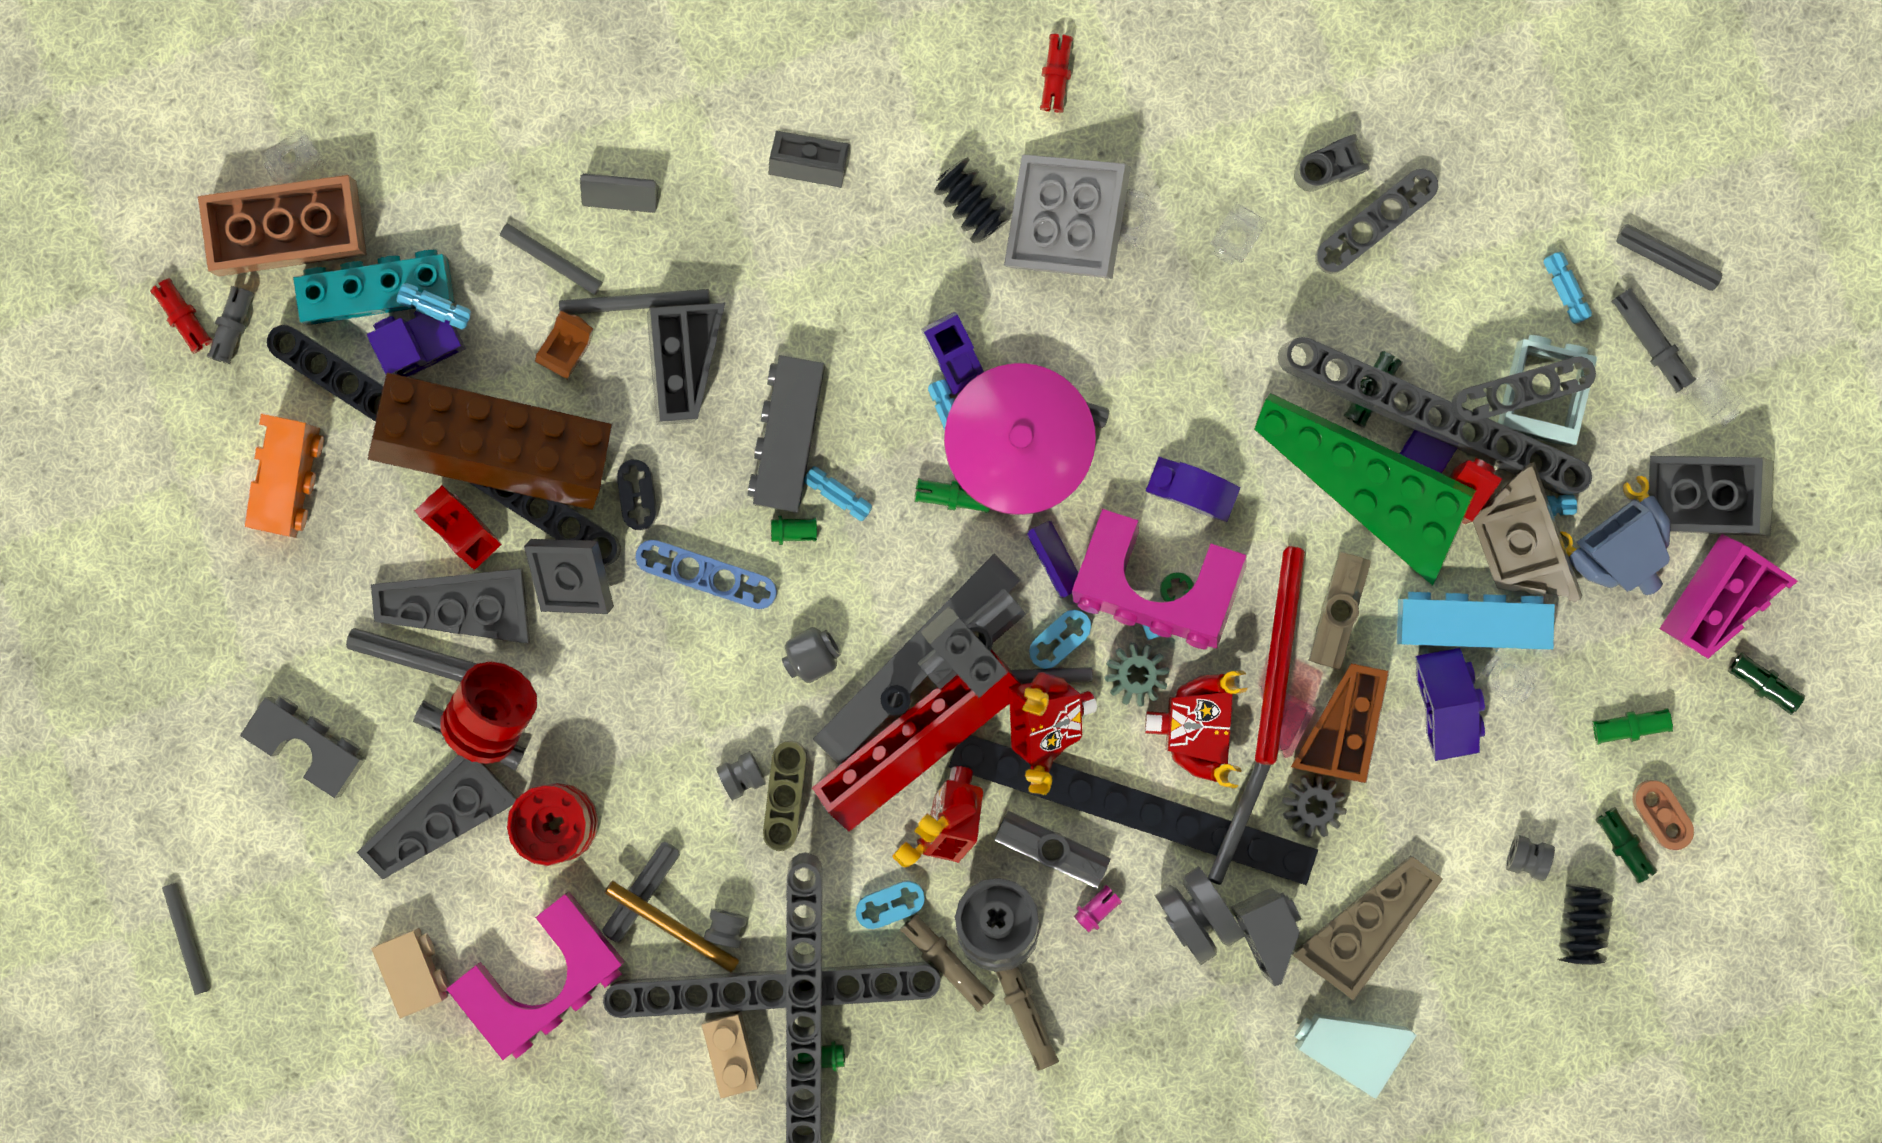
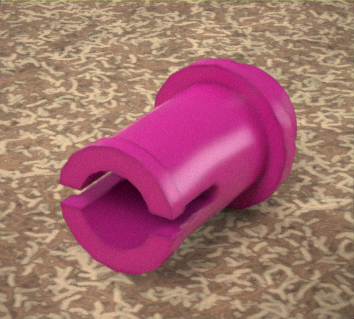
M1104 885L1103 889L1083 908L1080 906L1076 908L1078 912L1073 917L1088 933L1094 928L1098 930L1100 928L1098 924L1114 908L1122 903L1120 898L1114 894L1103 904L1112 894V890L1107 885Z

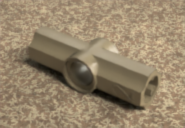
M1339 552L1326 600L1321 606V617L1308 661L1341 670L1353 624L1359 616V603L1370 568V560ZM1337 600L1345 602L1349 608L1347 618L1341 622L1336 621L1331 615V606Z

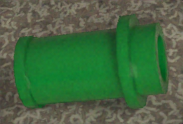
M778 516V519H771V542H779V545H783V541L817 542L816 517L812 519H782V516Z
M832 1041L831 1045L822 1046V1068H833V1071H838V1067H845L844 1044H836V1041ZM808 1053L798 1054V1062L809 1063L814 1059Z

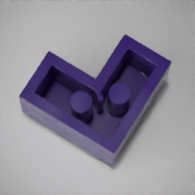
M418 311L414 312L416 318L405 321L402 318L396 320L394 316L382 319L373 325L374 331L366 334L385 374L391 373L404 377H410L466 350V347L456 327L449 325L450 321L445 319L442 322Z
M1461 648L1416 656V680L1425 706L1426 734L1435 761L1480 753V737L1485 736V727L1479 712L1485 711V702L1481 688H1474L1475 673L1472 663L1465 662Z

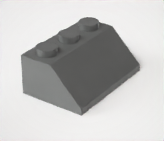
M1269 888L1231 906V909L1245 934L1244 937L1263 976L1276 987L1282 984L1300 933L1296 922L1302 919L1292 899L1285 896L1283 892L1279 894L1273 888Z

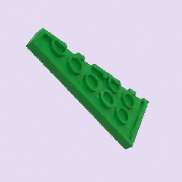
M1270 393L1265 399L1254 430L1433 586L1476 490Z

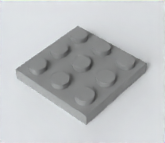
M1022 154L1004 266L1015 269L1113 279L1131 167L1122 163Z

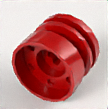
M492 661L478 663L466 671L440 718L442 735L446 743L458 755L471 762L483 764L499 762L511 754L521 734L531 721L537 709V694L531 682L520 671L509 665Z
M561 783L543 785L527 790L514 802L509 811L507 821L509 840L517 853L533 864L546 866L579 857L591 846L596 837L598 827L596 808L587 794L573 785ZM553 816L555 818H563L564 823L559 826L560 831L558 829L551 830L549 823L554 820Z

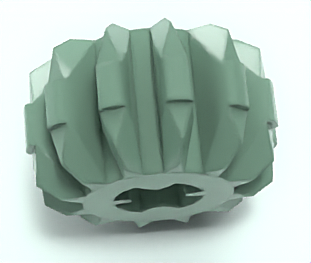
M1130 643V657H1127L1124 650L1118 648L1115 652L1122 662L1119 664L1113 660H1108L1106 663L1108 667L1118 669L1117 674L1105 675V681L1112 682L1118 680L1119 682L1118 685L1110 690V693L1115 696L1125 689L1126 692L1122 697V703L1125 705L1129 704L1133 693L1136 694V703L1139 707L1144 706V692L1147 693L1152 701H1156L1158 696L1152 687L1154 685L1160 689H1166L1167 683L1156 680L1157 675L1168 674L1169 668H1155L1154 665L1161 662L1164 656L1159 653L1149 660L1148 656L1152 649L1151 645L1146 644L1143 647L1141 656H1138L1137 644ZM1131 665H1134L1136 668L1145 667L1147 674L1142 676L1146 677V680L1142 684L1137 681L1131 683L1128 681L1127 675H1131V673L1127 671Z

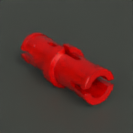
M1050 34L1047 65L1042 68V77H1045L1040 110L1050 112L1052 97L1054 96V112L1063 113L1066 81L1071 79V70H1068L1073 37L1063 34L1061 49L1058 50L1059 34Z
M170 278L159 282L160 288L156 285L150 290L151 294L155 296L168 315L166 321L171 327H176L193 354L202 350L203 344L208 346L213 342L212 338L208 336L195 317V308L191 304L187 305Z

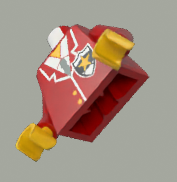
M1243 670L1231 671L1226 674L1200 675L1180 686L1176 691L1175 697H1169L1168 712L1146 711L1145 734L1166 735L1165 750L1171 752L1172 759L1176 764L1194 777L1218 782L1221 786L1228 788H1237L1239 786L1229 782V773L1232 770L1242 772L1240 767L1228 764L1232 697L1233 694L1243 693L1248 689H1239L1235 685L1236 676L1246 675V672Z
M1041 672L1035 676L1032 683L1009 687L1012 749L1031 765V769H1028L1025 773L1026 780L1031 782L1028 788L1029 792L1046 795L1049 793L1052 785V776L1049 772L1053 761L1067 747L1080 741L1082 737V717L1096 712L1097 703L1090 691L1079 693L1063 678Z
M961 766L951 768L950 779L945 781L934 796L931 814L927 813L914 830L921 837L917 840L918 846L914 849L906 841L892 855L893 859L902 867L906 868L913 865L922 854L959 863L977 843L983 789L971 785L973 776L971 769Z

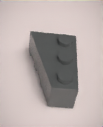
M725 303L658 307L648 310L647 324L656 425L694 423L698 419Z

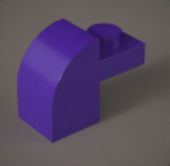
M956 312L921 328L926 343L953 395L962 391L970 381L984 373L973 350L974 346Z
M1158 457L1145 492L1181 504L1197 513L1228 522L1241 487L1186 463H1178Z

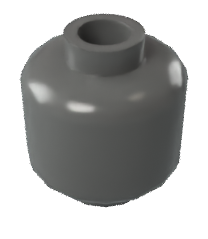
M811 627L786 642L785 652L787 656L782 658V662L792 678L799 676L804 682L812 683L835 670L837 658L841 654L833 637L827 630L821 632L816 627Z

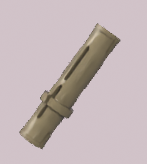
M917 913L910 918L911 920H908L899 930L922 952L921 958L925 962L930 961L977 1012L982 1010L983 1005H987L995 995L946 946L947 940L943 936L938 937Z
M1019 967L996 972L1006 995L1003 998L1005 1004L1010 1005L1037 1071L1058 1063L1059 1059L1053 1050L1031 995L1034 993L1031 987L1027 988Z

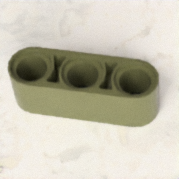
M785 741L779 744L774 750L771 760L763 839L768 847L776 851L789 849L797 840L799 832L807 752L800 743L795 741ZM791 747L799 752L800 763L797 767L789 769L781 764L779 755L784 748ZM788 785L794 789L796 799L793 804L783 806L777 802L775 791L779 786ZM776 823L786 824L791 830L790 840L785 843L775 842L771 837V827Z

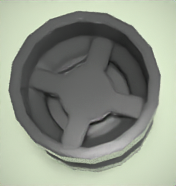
M751 751L740 755L738 761L733 764L726 762L716 767L719 778L732 801L743 796L745 790L749 788L757 789L766 784L765 778Z
M1516 835L1506 860V870L1515 873L1524 871L1529 873L1531 878L1544 882L1553 863L1555 847L1543 842L1537 845L1531 843L1527 837Z

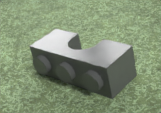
M281 695L277 699L265 697L240 736L270 756L279 755L284 746L292 739L304 741L311 749L312 763L303 778L333 798L341 797L366 760L358 754L361 748L345 737H341L338 741L327 732L330 727L319 719L310 716L306 720L297 714L298 706Z

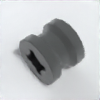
M711 909L709 917L712 923L711 927L705 931L704 939L716 944L740 948L742 939L739 934L741 928L746 925L747 917L720 909Z

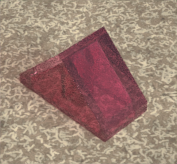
M1265 683L1258 685L1262 700ZM1286 693L1278 749L1282 758L1293 755L1316 710L1315 707Z

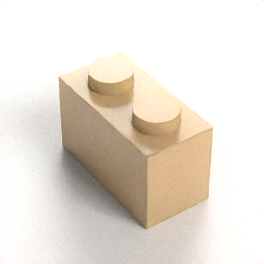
M417 928L371 948L399 1019L442 1002L447 998L445 991L449 987V983L444 971L441 968L438 970L435 968L431 958L435 954V949L427 933L422 935L420 929Z
M735 1011L705 1019L701 1025L720 1099L758 1089L760 1081L742 1012Z

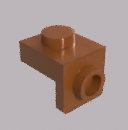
M560 311L556 317L554 328L536 354L535 362L568 379L590 345L593 328L579 316L569 315Z

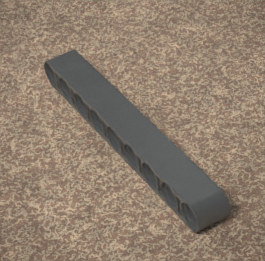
M1307 337L1293 339L1282 345L1278 352V363L1282 370L1288 374L1413 430L1420 431L1454 446L1460 451L1514 475H1518L1530 464V458L1533 453L1538 454L1542 460V467L1538 472L1542 485L1545 489L1556 494L1580 493L1585 491L1591 484V469L1582 460L1491 419L1485 418L1475 422H1468L1475 430V437L1472 442H1469L1464 438L1462 432L1465 422L1459 421L1451 411V401ZM1294 346L1302 348L1306 354L1303 366L1296 364L1292 359L1291 353ZM1329 361L1334 362L1339 367L1340 376L1337 381L1331 380L1326 374V365ZM1363 377L1369 378L1374 385L1371 396H1367L1361 391L1360 382ZM1397 392H1401L1407 398L1408 405L1404 412L1395 406L1394 398ZM1432 407L1439 410L1441 414V423L1438 427L1429 421L1428 414ZM1499 438H1503L1508 443L1509 449L1505 457L1501 456L1496 448ZM1567 468H1570L1575 474V483L1572 487L1568 486L1564 481V472Z
M806 852L797 854L789 862L786 884V1143H821L823 869L818 857ZM800 868H808L813 871L815 876L809 881H802L794 873ZM806 905L811 907L815 913L808 918H802L794 910L799 906ZM805 942L811 944L814 947V951L804 955L798 953L794 947L799 943ZM806 979L811 981L814 987L808 991H802L796 988L794 984L798 980ZM800 1016H807L814 1023L809 1027H800L795 1023V1019ZM804 1052L810 1054L814 1059L804 1064L798 1062L795 1056ZM800 1089H807L813 1093V1096L804 1100L798 1098L794 1093ZM806 1125L812 1128L813 1132L809 1135H800L794 1129L798 1126Z
M929 962L822 968V1006L928 999L937 994L940 989V973ZM786 970L621 980L615 982L607 989L604 994L603 1004L608 1014L616 1018L786 1008ZM919 971H928L934 976L935 982L929 989L922 990L914 985L913 977ZM883 973L893 975L897 981L895 989L890 992L879 990L875 983L877 976ZM846 975L855 977L859 983L858 990L853 994L841 992L838 988V981L841 977ZM804 979L798 980L794 984L799 990H801L800 983ZM769 980L778 981L783 987V995L777 999L768 998L763 993V984ZM732 982L741 984L745 989V998L740 1001L730 1000L726 996L725 986ZM701 985L704 987L708 995L707 1000L700 1004L692 1002L687 994L690 986ZM655 987L666 989L670 997L669 1003L664 1006L654 1004L650 998L651 989ZM622 989L627 991L631 995V1006L628 1008L616 1006L612 999L615 990Z

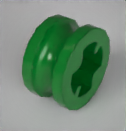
M1179 572L1166 576L1160 585V594L1165 602L1175 600V595L1170 598L1167 594V589L1172 587V579L1178 578V583H1182V581L1186 583L1188 589L1183 591L1184 596L1194 586L1191 578Z

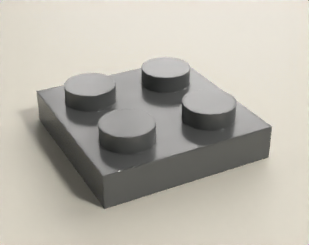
M530 539L525 544L524 548L541 612L608 614L614 607L598 541Z

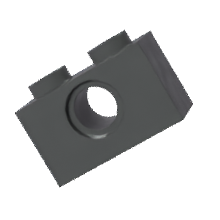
M950 607L946 608L921 631L929 644L979 698L1008 673L999 660Z

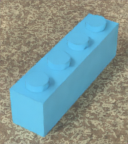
M1408 592V599H1398L1397 644L1553 650L1555 604H1544V596H1521V603L1506 602V595L1483 594V602L1468 601L1469 594L1446 593V600H1431L1430 592Z

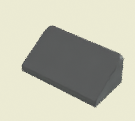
M776 130L769 158L768 174L842 188L850 144Z
M584 173L580 175L581 202L585 207L655 213L657 210L659 186L654 180Z

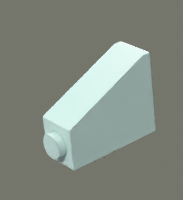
M1314 1014L1311 1020L1305 1018L1294 1035L1298 1039L1295 1046L1300 1051L1375 1099L1417 1036L1404 1026Z

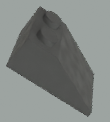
M1650 456L1648 495L1656 498L1670 519V532L1771 536L1774 461L1763 457Z

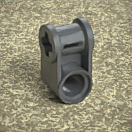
M1356 134L1339 139L1325 148L1305 156L1298 163L1294 171V179L1298 187L1304 191H1317L1370 170L1368 163L1363 162L1356 146V141L1358 140ZM1315 164L1318 166L1322 174L1321 180L1313 181L1309 179L1305 174V165Z

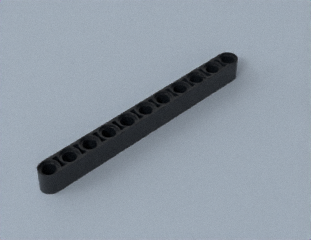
M279 325L269 332L267 347L269 352L276 358L376 422L377 414L374 411L373 404L375 399L382 395L384 385L293 327ZM287 334H292L295 338L294 348L288 353L281 352L279 346L281 338ZM323 354L327 359V366L323 372L314 374L311 369V361L315 356ZM349 375H356L359 381L357 390L352 394H345L342 389L343 380ZM470 483L556 540L597 541L600 538H607L611 542L612 551L607 558L602 559L604 565L614 563L620 555L621 545L613 534L567 504L547 500L549 507L547 513L541 518H535L530 511V505L537 497L514 493L510 497H503L497 488ZM574 517L580 523V531L576 537L568 539L562 533V524L566 519Z

